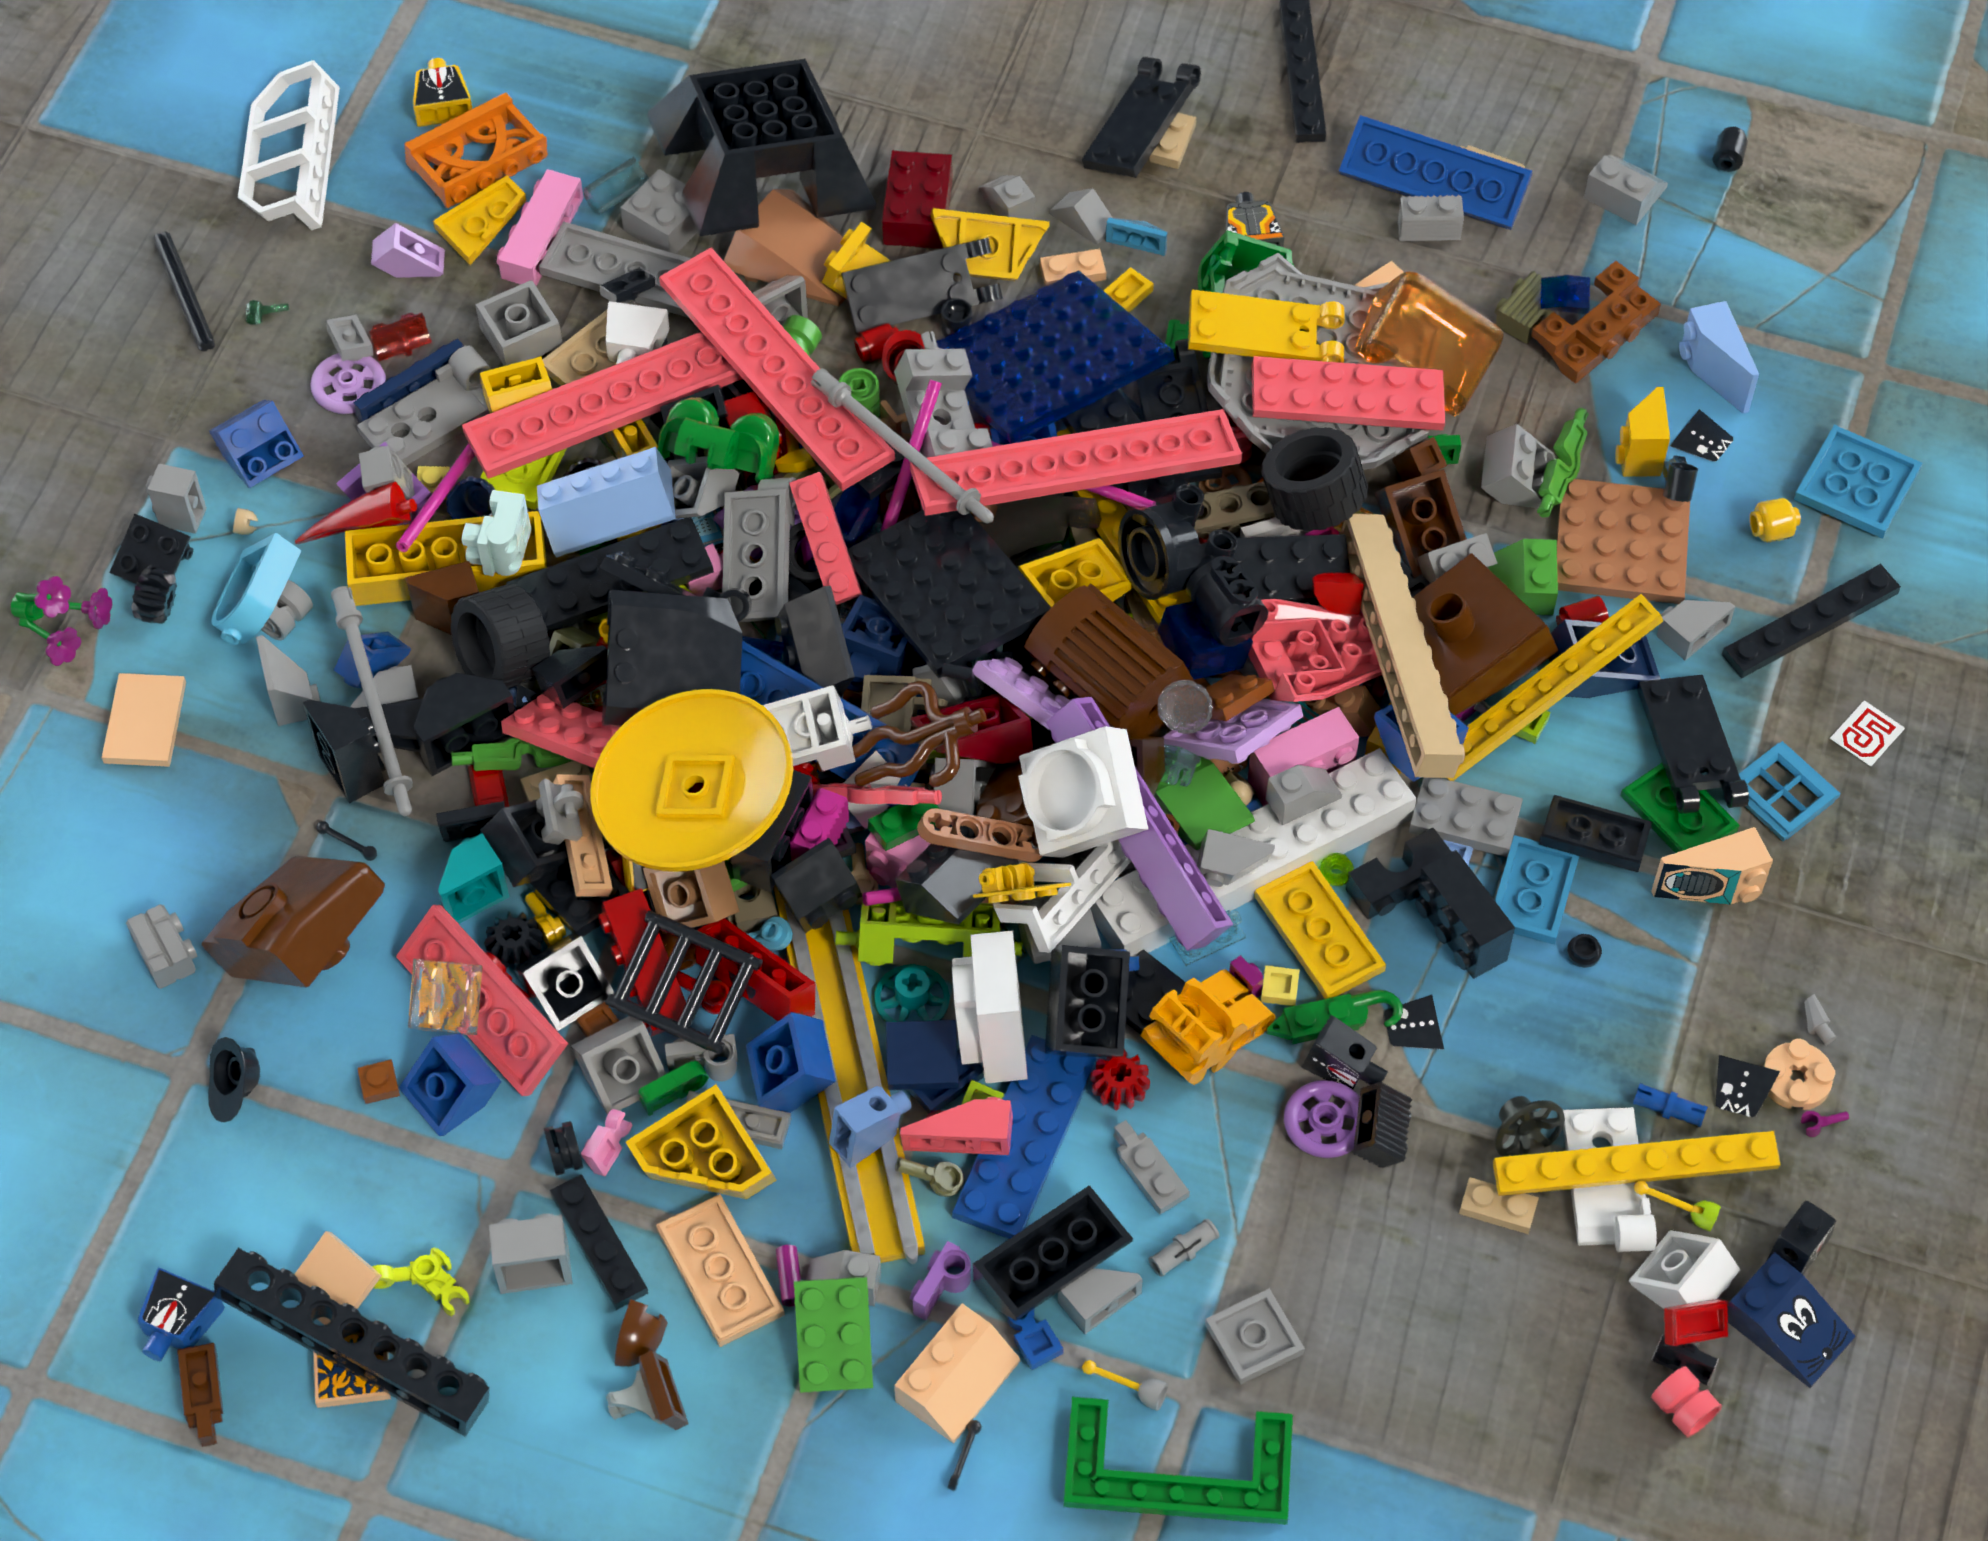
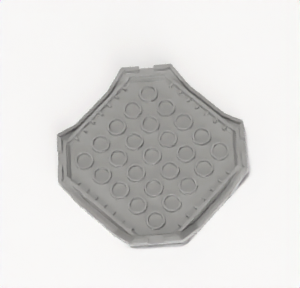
M1279 253L1261 261L1257 268L1248 273L1243 271L1226 280L1223 288L1224 294L1312 305H1322L1330 301L1341 303L1345 308L1344 325L1337 329H1326L1322 326H1317L1316 344L1320 345L1326 341L1342 343L1344 346V363L1432 369L1441 327L1427 311L1422 313L1413 303L1414 296L1400 280L1368 287L1345 284L1302 274ZM1215 352L1210 354L1207 375L1208 391L1247 438L1265 453L1270 451L1272 446L1284 437L1294 434L1296 431L1313 427H1328L1341 430L1353 439L1363 470L1376 468L1425 440L1429 434L1428 429L1252 417L1251 363L1253 357Z

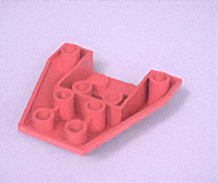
M1281 599L1261 600L1268 610V618L1263 627L1246 640L1248 656L1259 678L1272 680L1275 692L1269 695L1270 700L1286 702L1323 700L1382 675L1362 613L1360 615H1344L1329 612L1324 607Z

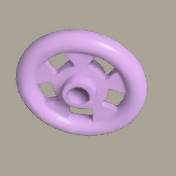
M339 353L326 358L317 366L311 378V392L316 402L324 409L338 414L356 413L354 401L344 402L343 396H353L356 394L357 399H359L362 394L370 392L385 383L386 376L382 366L371 356L363 357L357 361H342ZM354 364L365 367L362 372L352 369ZM336 367L341 369L334 376L329 374ZM346 379H352L349 382H344ZM364 380H373L371 389L363 388ZM333 385L335 392L327 395L324 388Z

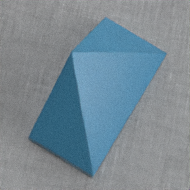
M1108 217L1106 242L1165 256L1167 231L1146 221Z

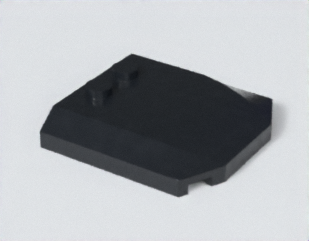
M619 590L609 591L606 689L603 693L602 726L621 727L627 720L645 707L681 692L716 689L740 694L743 633L728 599Z

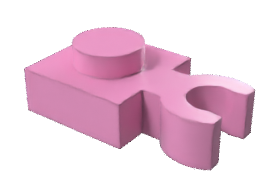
M612 1109L606 1117L605 1127L597 1126L581 1152V1156L594 1174L605 1177L623 1149L619 1141L622 1137L629 1134L633 1124L623 1120L626 1114L622 1111Z

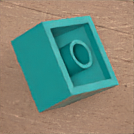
M483 833L474 838L463 840L457 847L452 849L438 888L441 905L458 924L510 897L503 865Z

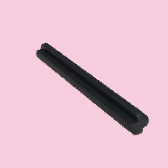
M167 231L161 234L157 233L154 237L155 244L197 346L202 352H206L208 349L212 350L215 347L213 336L171 235Z

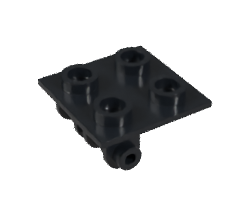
M134 514L109 573L137 584L138 577L146 568L161 569L175 575L180 562L184 559L189 560L193 555L194 550L189 544L191 536Z

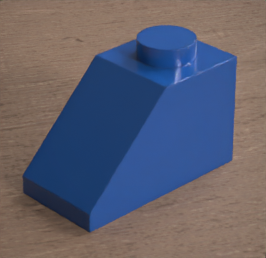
M389 632L361 635L373 678L379 671L397 666L411 651L410 647ZM347 640L334 671L344 677L346 684L354 688H362L350 644Z

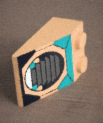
M1753 827L1662 857L1651 892L1654 897L1730 905L1740 901L1744 903L1751 902L1762 894L1773 860L1756 828Z

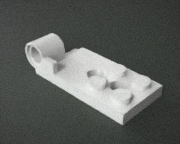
M1634 1108L1563 1110L1565 1116L1563 1133L1566 1151L1596 1148L1592 1140L1597 1137L1607 1139L1611 1146L1638 1144ZM1635 1183L1571 1189L1578 1246L1615 1244L1617 1252L1654 1251L1656 1248V1225L1654 1216L1651 1214L1649 1198H1646V1194L1639 1195L1634 1191Z

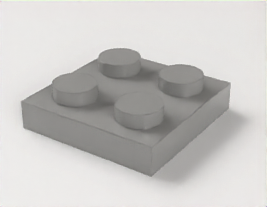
M1270 1288L1205 1320L1208 1331L1239 1385L1304 1355L1305 1348Z

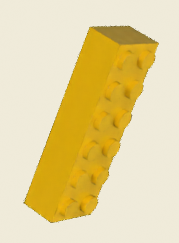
M539 511L527 512L531 524V532L519 571L510 576H502L496 572L494 576L484 575L482 565L471 564L479 593L506 585L508 581L547 568L544 530ZM484 517L428 522L407 552L399 551L396 543L410 524L345 531L347 585L352 590L355 606L411 600L405 578L466 562L467 546L463 545L461 540L465 523L482 525Z

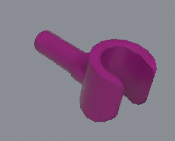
M1807 1111L1801 1116L1802 1124L1810 1121L1817 1124L1806 1129V1135L1809 1137L1818 1136L1822 1127L1849 1120L1847 1111L1822 1117L1816 1111Z

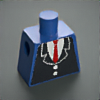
M158 1268L138 1316V1323L142 1332L150 1337L142 1352L147 1357L160 1362L170 1346L176 1349L195 1346L225 1309L223 1302L215 1297L213 1290Z

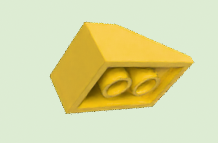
M1100 538L1020 565L1018 568L1050 607L1072 590L1084 585L1088 587L1090 583L1112 602L1133 588L1122 565Z

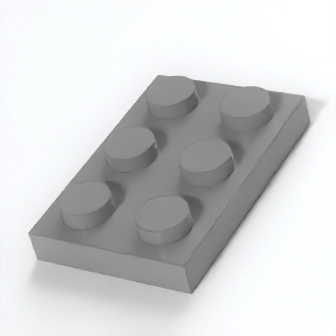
M1423 778L1409 833L1419 835L1434 827L1443 840L1508 857L1523 798L1442 778Z

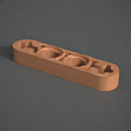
M936 808L927 810L918 822L917 829L919 835L923 840L931 844L1027 862H1036L1043 857L1040 856L1039 848L1034 849L1032 848V843L1027 842L1031 840L1033 841V846L1038 847L1033 826ZM931 821L935 822L936 828L940 829L939 831L934 830V825L930 824ZM960 827H970L976 837L974 839L966 838L960 832ZM999 832L1005 835L1008 844H998L993 839L992 833Z

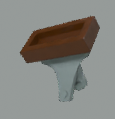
M653 1350L639 1356V1370L636 1371V1379L633 1385L624 1390L609 1392L606 1396L609 1412L614 1420L639 1411L648 1414L658 1424L664 1423L674 1430L689 1424L668 1361Z

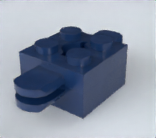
M859 595L842 625V630L855 676L848 689L863 692L864 675L898 676L913 646L874 599Z

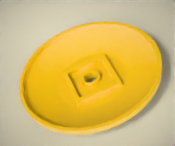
M716 689L692 690L668 696L645 707L627 720L614 733L600 754L591 782V806L595 821L605 839L619 854L643 867L660 871L679 872L702 869L718 864L739 854L765 833L779 815L788 797L792 783L793 756L784 730L773 714L749 697L731 691ZM695 783H704L700 791L696 793L688 792L689 788L694 786Z

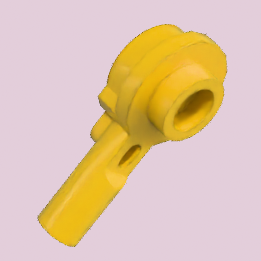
M534 892L525 896V902L535 915L533 918L538 923V928L542 931L547 946L550 947L563 939L562 937L567 935L559 917L552 918L550 914H547L545 906Z

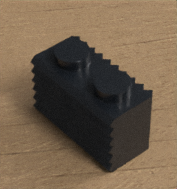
M1381 1081L1360 1088L1353 1154L1363 1157V1160H1368V1162H1372L1373 1165H1378L1380 1168L1403 1162L1406 1159L1405 1155L1408 1150V1144L1406 1143L1408 1137L1406 1135L1409 1133L1407 1129L1410 1126L1409 1122L1411 1120L1410 1108L1412 1105L1410 1103L1413 1099Z

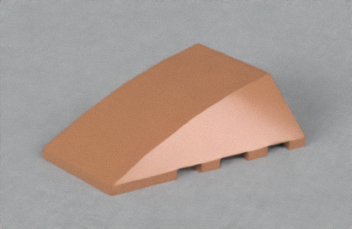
M772 189L758 205L759 227L736 231L724 262L731 270H734V273L744 275L745 280L755 283L758 280L768 283L777 281L786 275L802 276L805 279L807 298L839 307L846 298L823 284L822 280L827 270L824 263L833 250L839 252L842 248L840 242L844 235L824 217L817 218L814 209L792 189Z

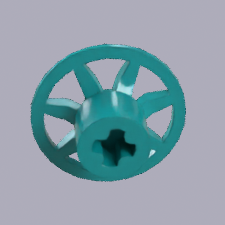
M908 964L893 968L880 979L875 990L874 1001L879 1015L885 1022H904L908 1019L911 1010H916L917 1015L922 1021L941 1020L949 1007L950 994L945 980L936 971L926 966ZM894 976H896L895 982L890 980ZM936 983L939 984L943 991V998L929 993V990ZM886 986L895 995L881 1002V993ZM926 1003L931 1006H942L940 1011L931 1019L924 1007ZM901 1005L902 1009L899 1020L892 1019L884 1009H891Z

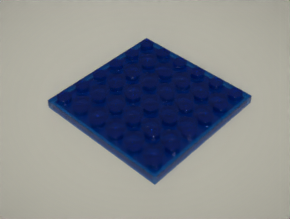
M1079 270L1067 274L1064 278L1048 286L1041 287L1037 292L1023 299L1016 300L1011 305L995 313H990L969 326L960 328L957 332L942 340L936 341L937 347L942 349H965L972 372V377L964 389L968 404L1010 444L1175 360L1173 350Z

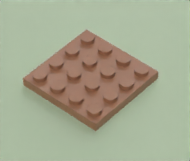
M1573 479L1572 482H1569L1562 502L1559 504L1556 542L1558 590L1634 599L1642 594L1648 601L1680 604L1685 598L1690 501L1680 502L1668 499L1663 496L1664 489Z

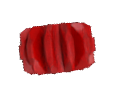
M1125 1049L1124 1057H1107V1060L1098 1058L1096 1070L1091 1072V1081L1094 1083L1092 1085V1092L1094 1096H1101L1100 1102L1103 1106L1113 1102L1114 1109L1117 1111L1121 1104L1125 1103L1131 1110L1134 1107V1100L1143 1102L1145 1091L1150 1088V1079L1147 1077L1149 1069L1147 1065H1140L1138 1054L1130 1059L1127 1058Z

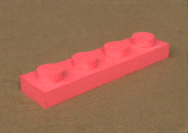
M817 472L790 482L789 485L823 587L831 586L836 605L859 597V595H862L822 474Z

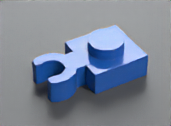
M1034 1309L1028 1312L1025 1318L1018 1319L1017 1321L1007 1316L1010 1327L1020 1331L1014 1335V1342L1031 1371L1063 1354V1347L1047 1320L1035 1322Z

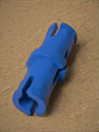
M1643 1083L1639 1084L1633 1101V1105H1639L1662 1113V1118L1669 1120L1670 1117L1696 1125L1701 1128L1708 1107L1677 1097L1678 1093L1671 1091L1669 1094L1643 1085Z

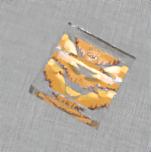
M413 959L408 1028L477 1035L482 965Z

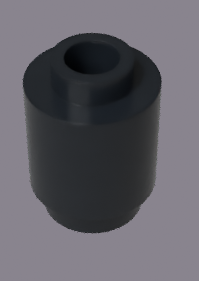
M1727 127L1718 135L1713 154V163L1720 170L1732 172L1742 166L1748 144L1746 134L1742 129Z

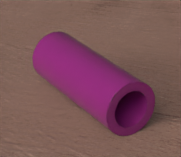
M783 1245L776 1249L782 1305L793 1307L795 1306L794 1281L801 1280L798 1251L795 1245Z

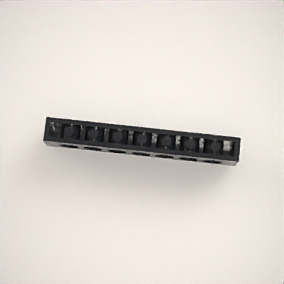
M238 1247L214 1281V1293L217 1299L465 1437L489 1402L490 1387L487 1386L480 1376L474 1373L465 1374L456 1369L455 1365L446 1357L441 1355L435 1357L424 1351L417 1341L411 1338L402 1339L393 1334L392 1330L383 1322L377 1320L372 1322L361 1316V1313L354 1306L347 1303L339 1304L330 1299L328 1293L323 1289L303 1284L291 1271L284 1268L276 1269L269 1265L263 1256L254 1251L248 1253ZM256 1283L268 1285L266 1289L261 1291L251 1288ZM288 1300H295L300 1303L294 1308H286L282 1305ZM320 1317L331 1320L330 1323L323 1326L317 1325L313 1321ZM349 1335H358L362 1340L357 1343H349L345 1338ZM388 1352L394 1357L390 1360L382 1361L376 1356L379 1353ZM417 1369L423 1371L425 1375L421 1378H412L407 1373ZM444 1387H451L457 1392L454 1395L445 1396L439 1390Z

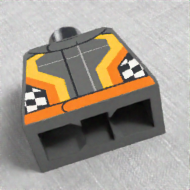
M1241 192L1235 198L1236 203L1227 205L1225 232L1229 230L1274 245L1284 246V234L1269 201H1254L1252 193Z

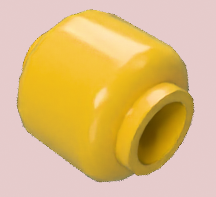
M1777 498L1759 502L1755 506L1754 511L1750 513L1749 521L1753 535L1759 537L1763 542L1770 543L1790 539L1795 534L1796 526L1800 525L1801 517L1798 508L1793 507L1789 500Z

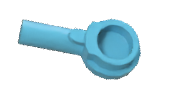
M772 917L763 924L759 931L747 933L769 950H782L786 948L793 937L790 924L781 917Z

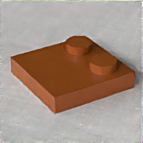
M1229 674L1189 698L1181 705L1186 716L1228 721L1275 692L1271 679L1257 678L1256 675L1241 676Z

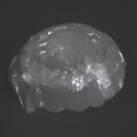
M1179 680L1164 688L1158 698V715L1160 719L1165 722L1168 728L1176 730L1178 733H1196L1205 728L1212 717L1213 705L1211 697L1204 687L1194 681Z

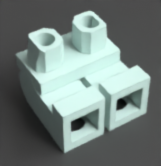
M492 490L489 503L493 517L484 516L482 525L465 523L461 540L462 544L467 546L466 561H470L471 564L482 565L484 575L494 576L496 572L502 576H510L519 571L531 532L524 494Z

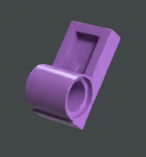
M949 1241L946 1242L941 1252L936 1250L933 1253L927 1267L930 1270L924 1281L920 1279L917 1281L910 1295V1299L913 1300V1315L925 1321L944 1290L951 1293H959L964 1291L971 1282V1260L969 1255L961 1250L959 1246ZM950 1267H959L964 1270L957 1275L946 1272Z

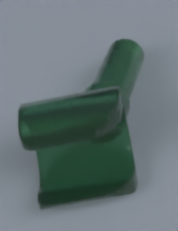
M252 300L246 305V323L258 325L262 322L264 314L289 311V304L268 306L263 305L259 301Z

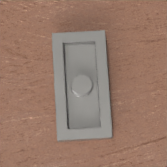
M357 315L326 320L327 332L342 361H357L363 357L373 356L372 343Z

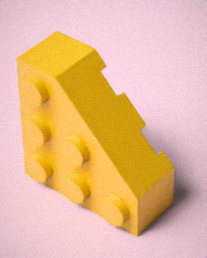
M717 1084L626 1141L627 1146L643 1172L653 1180L742 1199L752 1197L777 1181Z

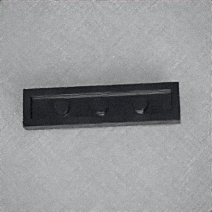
M580 1174L551 1189V1197L615 1309L618 1310L629 1304L630 1299L637 1300L648 1294L646 1284L583 1175Z

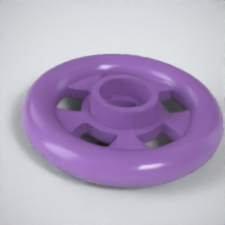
M1320 1080L1305 1084L1292 1094L1284 1110V1125L1289 1138L1302 1151L1320 1158H1335L1351 1152L1354 1148L1360 1096L1348 1086L1335 1081ZM1332 1095L1345 1101L1341 1109L1334 1103L1328 1102ZM1313 1097L1319 1104L1308 1111L1302 1104ZM1327 1117L1332 1123L1324 1124L1320 1122V1119ZM1344 1117L1354 1119L1352 1131L1342 1129ZM1308 1120L1309 1126L1313 1131L1304 1134L1298 1123ZM1321 1136H1336L1337 1143H1321Z

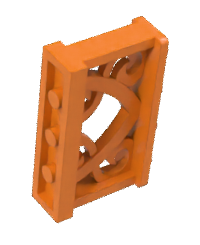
M506 92L404 143L406 165L420 175L443 201L446 208L462 203L467 198L479 193L506 175L512 177L521 170L541 162L548 156L547 138L540 134L514 106L512 98ZM511 123L516 129L506 131L505 125ZM512 137H522V138H525L527 141L524 142V143H522V142H521L520 140H518V139H509V138H512ZM472 141L481 144L496 142L494 151L488 161L461 159L464 153V146ZM432 162L439 167L434 171L429 163ZM449 169L450 180L444 182L441 177Z

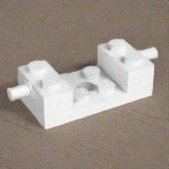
M834 685L762 705L773 714L784 730L791 747L793 766L817 759L822 770L825 771L856 762L852 748L853 734L872 729L868 715L851 721L848 720L844 712L843 703Z

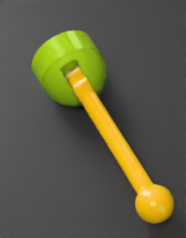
M1637 1181L1634 1185V1191L1637 1194L1643 1195L1646 1193L1689 1211L1695 1225L1708 1232L1712 1230L1720 1211V1205L1706 1200L1690 1205L1648 1187L1645 1181Z

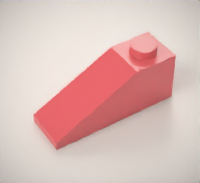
M988 1097L985 1100L974 1099L904 1126L900 1131L903 1150L1009 1155L1013 1122L1011 1101L998 1097Z

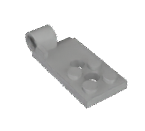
M472 346L461 347L452 354L447 365L435 371L436 379L358 424V433L371 448L380 446L385 441L403 463L408 465L463 433L462 424L490 414L483 395V389L481 388L480 372L492 369ZM431 414L436 416L430 422L420 420L424 415ZM399 430L409 431V434L402 438L393 436Z
M794 477L762 479L759 482L758 490L725 492L722 593L731 588H740L749 594V586L754 580L760 579L762 582V589L757 595L751 596L749 594L752 600V609L749 615L739 622L775 620L784 604L788 602L790 526L795 525V510L797 509L789 483L796 481ZM759 547L762 548L763 556L761 560L751 564L749 556L752 550ZM735 596L728 597L734 614H740L743 609L742 601Z

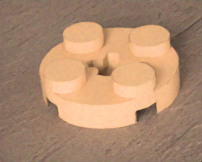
M1794 1039L1791 1043L1777 1046L1768 1054L1763 1067L1781 1071L1768 1096L1778 1105L1791 1109L1793 1106L1797 1108L1803 1107V1110H1810L1822 1104L1830 1093L1835 1077V1069L1826 1055L1803 1039ZM1792 1070L1803 1072L1806 1081L1803 1082L1800 1079L1793 1081L1790 1078Z

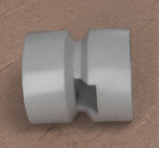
M288 580L271 616L261 630L276 640H284L295 628V621H301L313 608L312 600L308 594L297 584Z

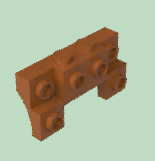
M1614 261L1595 277L1594 285L1607 298L1573 326L1558 314L1552 312L1532 329L1531 336L1549 352L1561 373L1575 384L1606 358L1608 360L1613 358L1620 346L1626 341L1632 342L1638 336L1640 330L1659 314L1661 303L1638 286L1639 277L1618 261Z

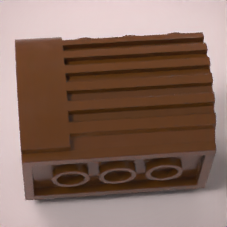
M1091 583L1088 587L1084 585L1072 590L1054 604L1034 627L1024 646L1033 660L1030 666L1039 674L1038 678L1043 680L1050 690L1056 688L1062 694L1061 696L1070 701L1075 698L1092 697L1109 726L1127 729L1128 737L1165 736L1173 719L1180 720L1183 716L1181 704L1191 698L1193 692L1198 688L1181 659Z

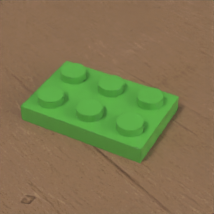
M867 1276L794 1281L800 1393L873 1388Z

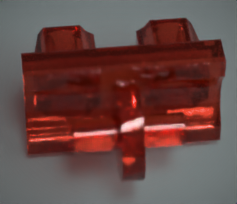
M410 312L402 315L397 322L388 325L380 323L372 326V331H369L379 362L404 353L405 357L412 356L413 349L432 343L422 312L416 315Z

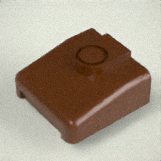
M1473 553L1469 554L1412 597L1416 602L1418 619L1424 626L1426 643L1432 650L1434 667L1440 674V685L1443 694H1446L1448 698V709L1454 716L1527 676L1558 652L1548 626Z
M294 856L230 908L203 940L202 946L231 977L307 988L322 970L332 968L345 957L350 948V942L347 938L382 895L385 883L364 862Z

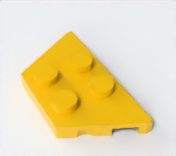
M935 208L931 210L932 220L944 248L989 238L992 253L966 259L971 277L1016 281L1050 223L1049 221Z

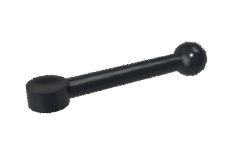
M326 821L317 823L316 830L320 834L327 833L362 852L364 858L368 861H372L377 857V851L374 846L365 847L330 828Z
M977 1420L970 1421L967 1426L969 1433L954 1473L950 1478L949 1490L956 1491L975 1435L982 1430V1425Z

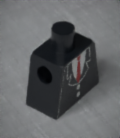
M1332 1015L1327 1020L1301 1067L1325 1080L1344 1084L1352 1090L1359 1079L1371 1085L1380 1081L1383 1082L1388 1073L1387 1070L1370 1061L1377 1050L1376 1045Z
M1805 1200L1777 1238L1768 1259L1775 1252L1804 1275L1830 1240L1836 1219L1813 1203ZM1790 1249H1792L1797 1254L1798 1259H1792L1786 1253H1789Z

